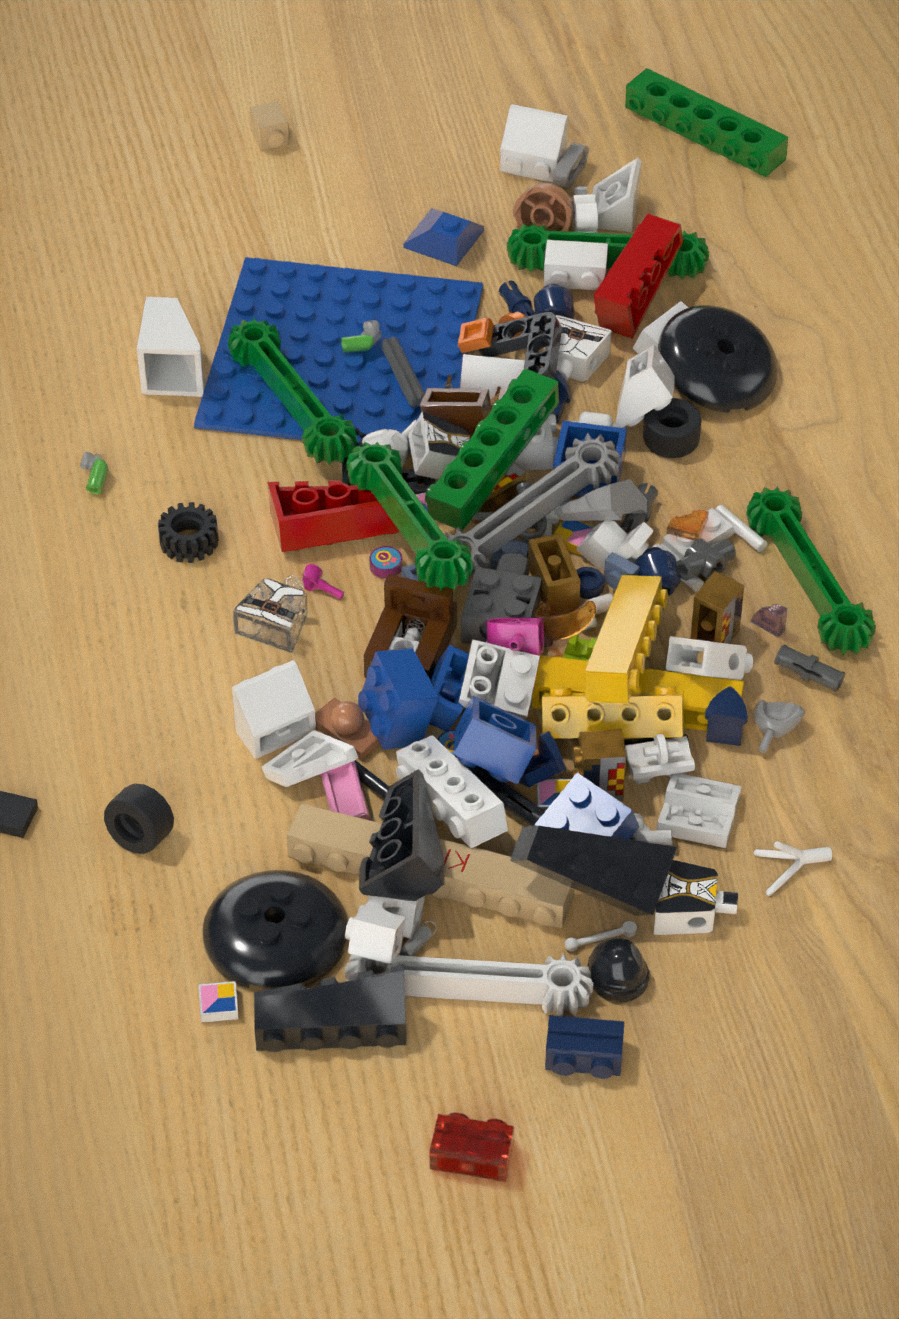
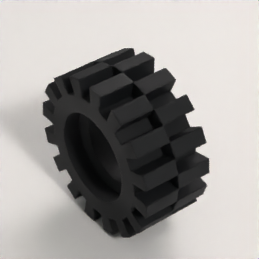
M189 502L188 507H184L183 503H178V509L176 510L173 506L169 507L168 514L163 512L161 520H158L159 541L162 552H167V557L170 559L176 556L177 562L181 563L183 558H187L188 563H194V557L201 561L204 560V553L208 556L213 554V549L217 548L219 541L216 515H213V511L210 508L205 511V505L199 504L195 508L194 502ZM184 530L199 531L192 535L178 534L179 532Z

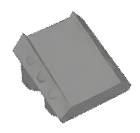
M628 479L598 488L579 499L568 502L554 509V515L563 521L622 520V515L647 513V499L634 483Z

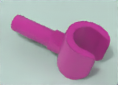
M308 564L303 572V588L308 591H314L318 588L341 600L344 592L321 579L323 571L320 567Z

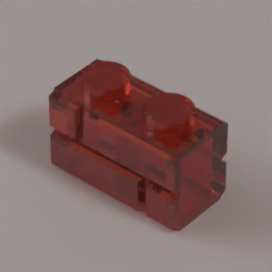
M452 1112L449 1115L438 1114L429 1152L430 1169L506 1182L514 1148L515 1126L507 1125L503 1120L496 1118L488 1119L487 1121L474 1120L459 1112Z

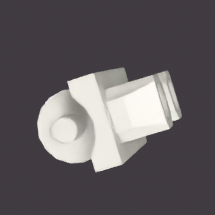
M657 734L652 742L625 746L631 776L637 784L650 782L653 777L666 775L671 778L672 774H685V772L695 770V762L690 753L687 736L665 739L663 734Z

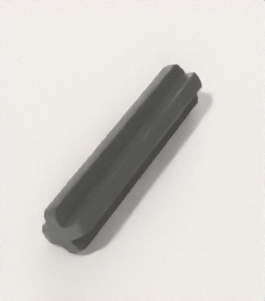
M395 337L385 338L382 342V350L409 405L416 408L420 406L425 393L398 339Z

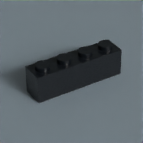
M404 965L391 967V973L374 976L373 970L358 973V979L340 983L337 982L335 977L322 979L321 983H318L313 988L306 989L303 984H295L254 992L256 1051L279 1052L291 1049L315 1051L320 1048L355 1049L357 1047L369 1046L391 1048L396 1045H406Z

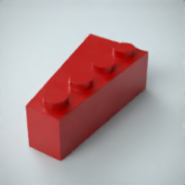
M647 213L643 221L636 226L633 236L593 295L595 314H597L599 327L633 339L683 242L681 224Z
M295 481V486L280 487L279 482H267L270 513L281 552L298 551L310 547L332 545L334 543L362 540L400 532L371 490L359 491L358 486H348L345 483H341V481H329L328 486H309V481Z

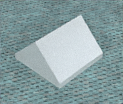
M638 158L594 185L592 194H595L597 203L598 229L632 232L640 193L641 161Z
M463 354L460 388L489 389L492 407L497 399L500 400L506 393L511 380L516 379L523 371L525 360Z

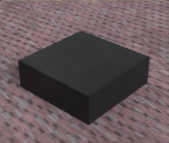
M0 791V833L24 838L38 809L37 799Z

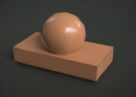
M334 697L315 713L316 729L327 736L354 746L359 760L364 759L380 745L377 736H374L371 731L370 722L364 719L362 709L353 702H340Z

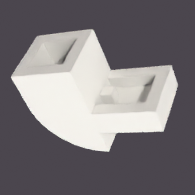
M602 520L590 530L576 550L592 565L603 571L605 559L612 552L635 563L637 558L648 548L649 544L645 541L652 534L653 530L643 522L627 534L613 520Z

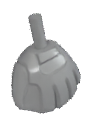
M761 700L755 705V722L765 734L759 746V752L766 753L773 737L779 738L789 733L800 723L805 715V710L802 706L794 703L766 702L765 700Z

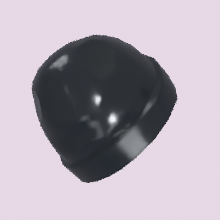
M621 937L610 938L599 943L593 949L589 956L587 967H589L591 972L590 979L593 982V989L598 995L614 1002H628L644 993L648 986L650 971L641 952L632 941Z

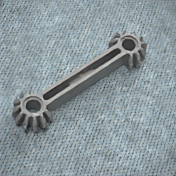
M587 433L583 442L575 438L573 447L567 448L565 452L567 460L467 533H462L459 527H457L455 535L445 532L448 540L460 539L461 545L469 546V551L472 555L471 560L473 561V570L470 577L474 576L476 567L488 569L490 566L489 556L587 485L593 484L595 490L599 488V483L601 482L609 485L611 477L617 476L619 472L618 464L620 462V455L618 451H615L613 442L608 441L604 443V437L601 434L593 440ZM590 460L598 461L597 463H594V464H588V463H586V462H588V461H590ZM468 577V579H467V581H466V584H467V585H468V583H469V581H470V577Z

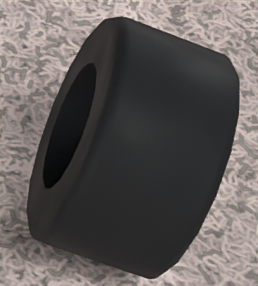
M671 398V402L663 409L649 411L644 416L643 439L645 445L651 452L661 457L678 458L692 453L698 447L702 419L699 410L693 404L683 399Z
M132 784L125 787L109 802L104 810V822L109 834L121 847L133 853L145 854L152 851L169 835L174 827V815L166 799L155 789L145 784Z

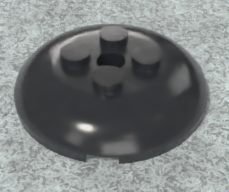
M713 305L689 307L670 318L660 334L658 351L675 377L674 386L684 396L705 408L727 413L731 409L744 408L745 411L751 410L767 399L776 384L778 365L771 343L751 320L733 310Z
M262 871L234 881L216 896L204 918L203 943L206 954L213 966L232 982L236 981L238 985L249 988L251 984L270 987V989L295 984L307 986L325 976L341 959L347 941L345 931L348 917L342 902L336 894L319 880L294 871Z

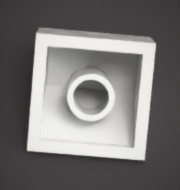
M511 104L500 149V172L553 183L556 165L567 150L568 116Z

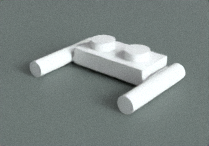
M719 505L715 510L710 508L663 537L662 544L657 543L653 547H660L662 550L670 551L675 555L677 562L684 558L686 550L692 543L700 538L713 545L724 539L726 540L736 533L758 552H762L768 543L726 507ZM698 576L689 580L680 578L695 592H698L704 585V582Z

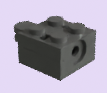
M507 553L501 556L496 570L476 567L461 615L462 643L471 644L472 640L486 643L487 620L506 617L538 618L541 608L542 578L528 576L529 563L526 557L518 553Z

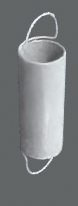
M423 924L402 946L399 956H414L433 935L431 930Z

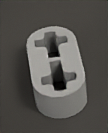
M575 142L571 143L556 165L553 175L554 185L566 189L573 185L587 162L588 146Z

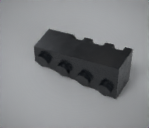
M537 825L522 827L510 861L635 916L654 915L677 847Z

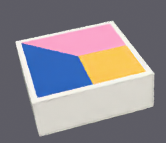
M546 779L537 783V806L546 811L571 779Z
M236 981L199 984L201 1023L239 1019Z

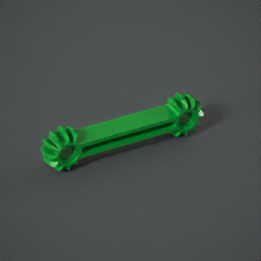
M533 223L532 226L527 227L522 224L520 229H512V234L508 237L507 252L511 264L518 265L519 270L527 268L532 272L533 269L544 270L547 240L608 244L607 269H611L633 235L547 231L546 225L536 227ZM684 230L682 233L683 242L667 272H669L670 277L678 275L681 279L684 276L695 278L696 273L704 272L707 261H709L708 246L705 238H698L697 232L687 234Z
M255 318L252 322L242 320L241 325H234L228 338V349H230L232 360L240 362L241 367L252 365L304 431L302 443L304 444L307 457H314L316 463L327 461L329 466L332 461L343 463L344 458L349 457V454L353 452V448L357 444V434L355 433L352 420H345L343 414L336 417L330 415L280 352L281 339L275 325H269L267 320L257 322Z
M378 441L371 445L364 442L363 447H354L347 460L350 484L357 485L359 491L371 490L416 554L415 567L418 581L426 582L427 588L439 587L440 591L446 587L455 590L457 585H466V581L473 570L469 546L461 545L460 539L448 540L401 476L403 465L401 464L399 451L392 449L390 444L379 445Z
M778 486L775 490H769L764 487L761 493L754 492L746 511L749 527L752 530H756L759 536L768 535L771 537L820 615L817 629H819L818 633L820 634L821 643L828 644L830 652L836 649L841 650L843 656L847 651L858 654L861 648L868 649L876 629L872 610H865L863 602L857 605L851 604L800 524L803 512L801 511L802 507L800 506L799 497L792 496L790 490L780 491Z

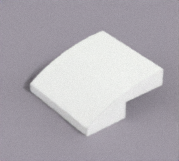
M680 773L672 774L666 789L665 801L656 830H671L672 837L726 848L741 793V786Z

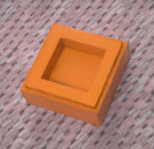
M490 317L461 324L458 348L462 353L490 347L494 327Z

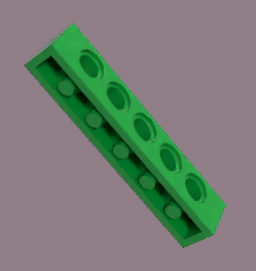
M648 68L626 85L625 108L756 173L767 177L786 160L788 136Z
M525 368L516 379L511 380L503 397L494 402L491 412L486 419L478 423L475 433L468 442L465 441L461 445L456 458L452 463H448L445 466L442 476L435 485L432 484L428 488L425 502L427 503L428 513L433 520L455 529L459 527L462 531L559 404L557 380Z

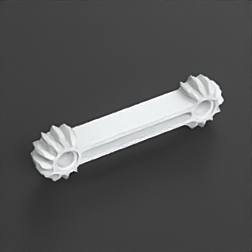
M564 953L560 960H554L548 955L545 965L399 955L396 956L391 964L351 954L350 963H347L345 967V978H347V981L358 979V973L373 970L374 974L383 975L391 973V967L404 965L405 996L542 1005L544 1014L554 1010L558 1016H562L564 1012L568 1011L575 1017L578 1007L586 1008L589 1003V997L593 993V982L590 979L591 972L589 967H581L579 958L567 961Z

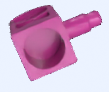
M507 617L487 620V643L509 648L513 651L517 650L541 656L544 652V619Z

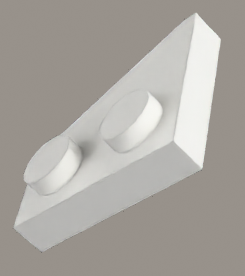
M313 730L263 765L262 770L266 779L288 787L355 761L358 756L354 746Z

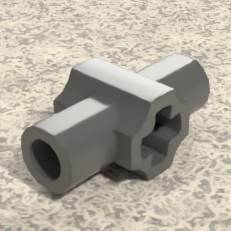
M702 538L697 539L686 550L684 558L676 562L680 578L689 580L701 574L708 580L715 571L721 574L726 569L728 561L735 558L736 550L729 540L724 539L710 545Z

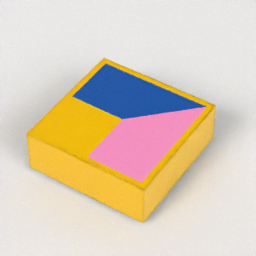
M563 521L553 535L561 533L567 550L581 556V553L576 548L595 526L582 521Z

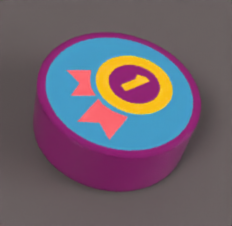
M390 546L376 548L369 557L371 572L380 578H387L388 574L398 575L402 568V554L399 550Z

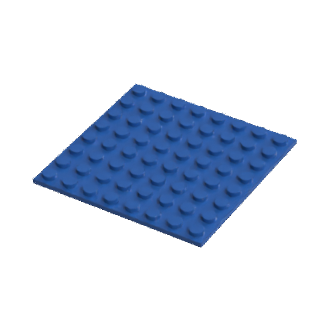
M245 257L194 421V428L302 440L303 429L252 365L241 367L240 362H234L230 355L228 338L234 325H241L242 320L252 322L255 318L257 322L267 320L269 325L276 326L279 338L281 339L280 352L331 416L336 417L343 414L345 420H352L354 428H359V431L366 435L382 429L397 430L399 433H402L414 420L417 421L422 411L420 406L413 408L409 405L382 350L383 340L385 338L390 339L391 337L398 339L424 393L427 388H460L463 354L468 355V352L462 353L458 348L461 324L476 320L483 283ZM376 320L379 322V330L382 331L381 338L369 350L342 352V337L359 336L364 332L363 324L366 321ZM357 435L356 446H359L360 440H363L359 435Z

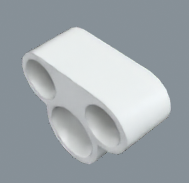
M595 194L573 195L574 232L597 233L598 209Z

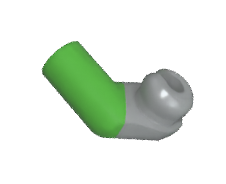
M376 320L366 321L363 324L364 332L359 336L342 337V352L369 350L381 338L382 331L379 330V322Z
M85 452L80 466L82 469L90 470L86 490L94 494H101L108 472V465L101 455Z

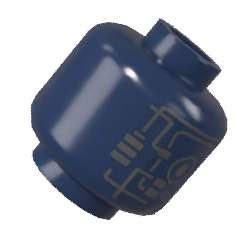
M548 284L536 293L534 297L535 314L552 312L555 316L559 315L574 320L573 295L569 289L558 284Z
M651 547L646 549L634 563L640 566L638 576L662 577V589H667L668 596L673 594L674 589L680 583L676 557L670 551L662 550L660 547Z

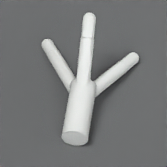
M779 841L774 843V847L782 851L760 849L754 851V855L758 857L795 860V863L766 890L767 896L774 894L804 864L832 860V850L830 847L799 850Z

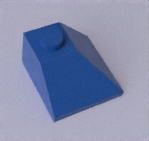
M431 208L404 242V248L457 266L484 232V226Z

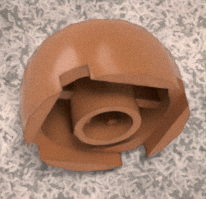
M539 183L529 187L517 199L513 209V217L515 216L518 224L516 227L520 229L522 224L529 227L534 223L536 227L546 225L547 231L568 232L574 219V204L569 194L561 187L552 183Z

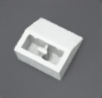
M655 345L627 361L618 401L615 424L618 428H623L626 425L632 427L638 424L644 418V414L653 409L655 411L663 409L673 398L675 377Z
M472 640L459 703L467 708L472 696H475L526 720L540 656Z
M294 660L281 666H275L265 673L251 679H246L232 687L235 731L255 759L300 740L313 730L316 731L315 709Z

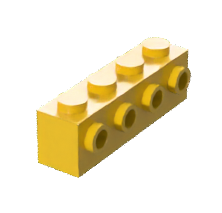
M639 686L637 691L632 692L629 703L622 704L587 702L586 687L585 692L571 693V687H551L550 693H545L542 696L543 733L549 731L554 739L579 738V732L622 729L623 738H654L657 734H663L665 738L683 737L685 733L684 691L676 692V686H655V692H641V687Z

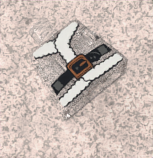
M288 575L283 583L269 578L262 579L233 609L234 633L292 653L308 613L307 593L302 590L304 582L296 575Z

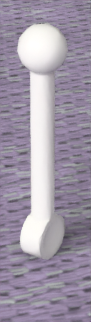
M626 921L621 928L580 939L568 938L564 946L567 951L574 952L578 946L624 934L627 937H632L636 934L637 925L632 921Z

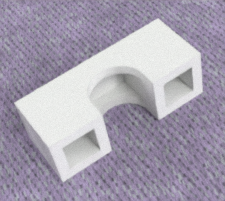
M369 896L367 903L360 905L357 915L350 917L345 931V938L350 940L348 953L391 964L401 951L403 937L411 938L419 928L425 896L416 901Z

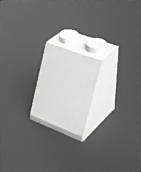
M146 297L137 344L141 394L202 397L204 380L201 346L178 299Z

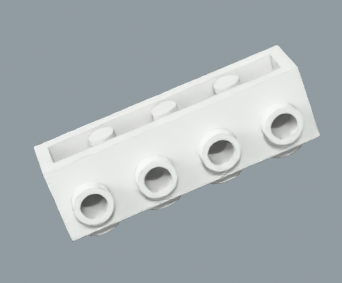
M433 735L413 742L409 746L396 751L399 765L396 767L398 779L401 780L418 769L423 773L432 812L437 820H443L449 826L455 838H461L470 848H473L508 831L504 803Z

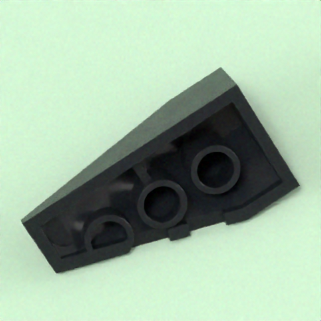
M418 769L389 787L379 814L383 822L379 831L373 833L369 840L370 845L373 847L370 856L363 858L359 867V891L363 895L416 901L425 895L435 893L445 884L444 858L424 776Z

